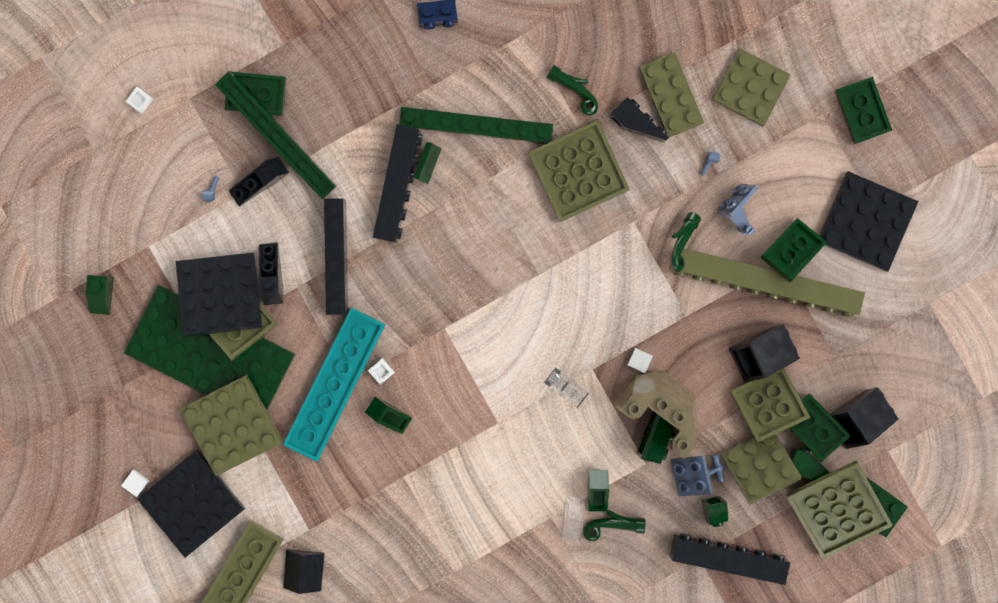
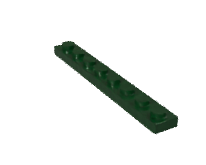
M230 71L215 84L321 199H324L337 187Z
M401 107L399 125L423 130L545 144L552 141L553 124Z

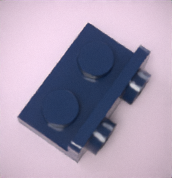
M455 0L417 3L420 28L424 27L425 30H430L439 25L453 27L454 24L458 23Z

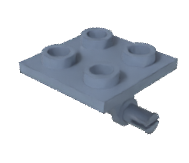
M738 185L733 190V195L723 201L720 205L721 209L718 211L720 215L728 217L737 226V230L744 235L754 233V227L749 224L742 206L758 189L756 185Z
M719 454L711 456L714 466L707 469L704 455L686 457L685 459H671L679 497L712 494L709 475L713 473L716 474L717 482L725 481L723 475L724 466L721 465Z

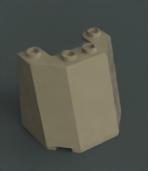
M663 370L636 374L613 404L619 411L631 419L641 417L649 407L680 430L673 439L671 448L683 459L686 458L697 442V413L694 393Z

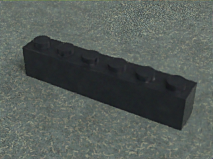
M396 125L373 238L394 243H397L398 239L401 240L403 228H400L401 221H405L407 210L404 209L405 202H409L411 191H408L409 184H413L415 172H412L413 165H417L419 153H416L417 146H421L423 140L420 129Z
M344 198L324 199L326 315L348 314L346 200Z
M680 533V536L674 535L670 558L674 562L786 585L790 562L784 555L774 553L773 556L767 555L766 551L755 549V552L748 551L747 547L736 545V548L729 547L728 543L721 541L715 544L703 537H699V540L692 539L691 535Z

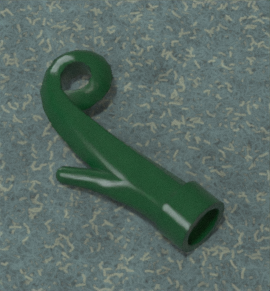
M553 65L546 78L583 97L585 100L581 104L582 112L586 115H594L598 110L597 99L588 89L581 85L587 84L589 81L562 72L559 67ZM586 104H591L592 109H588Z
M689 212L686 215L683 226L672 235V238H677L672 251L671 264L677 272L682 271L685 267V260L681 253L693 231L698 228L701 222V217L693 212Z
M607 510V514L612 518L590 521L586 524L583 531L584 537L592 542L600 537L599 527L645 534V518H627ZM592 528H594L596 531V534L594 536H591L589 534V531Z

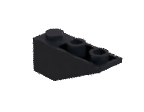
M627 97L611 113L610 117L622 130L663 143L668 139L666 136L667 132L661 126L657 127L653 123V118L647 112L643 113L639 109L640 105L634 99L630 100Z
M279 157L266 160L232 187L229 192L238 206H242L276 184L289 171Z
M278 242L259 244V295L264 305L283 303V282Z

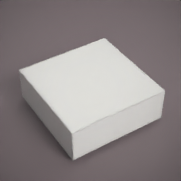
M136 86L125 102L143 114L153 101V98Z
M635 348L627 365L646 373L653 356Z
M383 358L368 370L379 385L395 373Z
M132 470L121 486L138 497L150 480L136 470Z

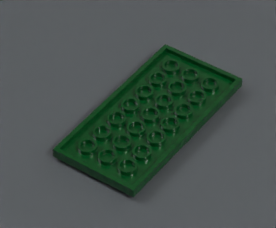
M161 285L157 286L124 354L205 395L247 374L266 410H268L296 355L262 337L231 361L209 334L183 337L179 294Z

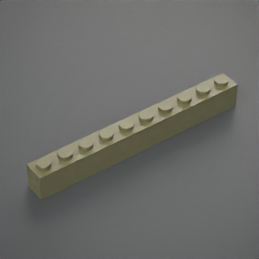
M683 249L681 253L685 260V267L682 271L677 272L673 269L672 264L670 266V270L674 271V275L685 277V274L693 275L692 279L704 282L705 278L712 280L711 284L719 286L726 283L730 284L731 289L741 291V288L749 289L748 293L760 295V292L767 293L768 298L778 300L779 297L786 298L785 302L797 304V301L804 302L805 307L815 309L816 306L823 307L822 311L834 313L837 310L842 312V316L853 318V315H860L865 292L796 276L790 283L775 270L688 249Z

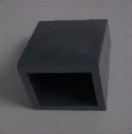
M784 324L771 327L729 348L744 382L767 378L800 359Z
M878 387L865 390L830 413L850 435L842 443L846 449L870 445L899 419Z

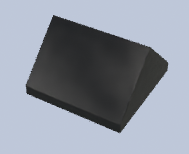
M287 549L283 588L297 594L321 591L325 552Z

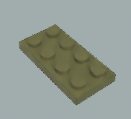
M675 52L639 67L668 138L704 124Z

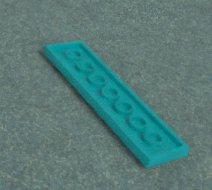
M354 308L350 309L283 444L284 446L316 462L319 461L386 324Z

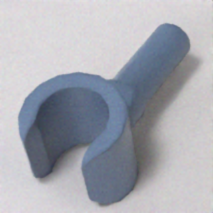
M712 151L708 154L707 162L700 173L702 176H705L712 162L718 163L720 153Z
M218 176L214 177L209 191L203 190L202 199L204 201L212 202L215 199L214 191L219 180Z

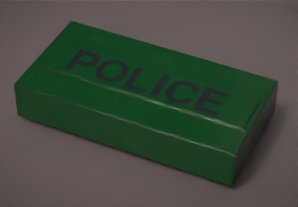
M430 142L426 143L414 174L415 179L429 184L442 148Z

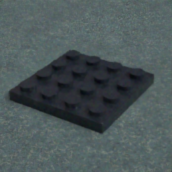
M847 171L819 236L827 242L825 246L885 272H889L919 201Z
M254 252L175 261L183 337L263 328Z
M198 450L193 452L137 498L185 558L246 509L221 477L214 474L209 463Z

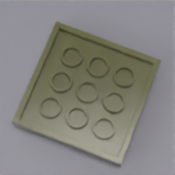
M598 120L528 152L560 222L630 190Z
M247 374L179 409L215 476L284 442Z
M857 460L786 494L787 499L822 559L893 526Z

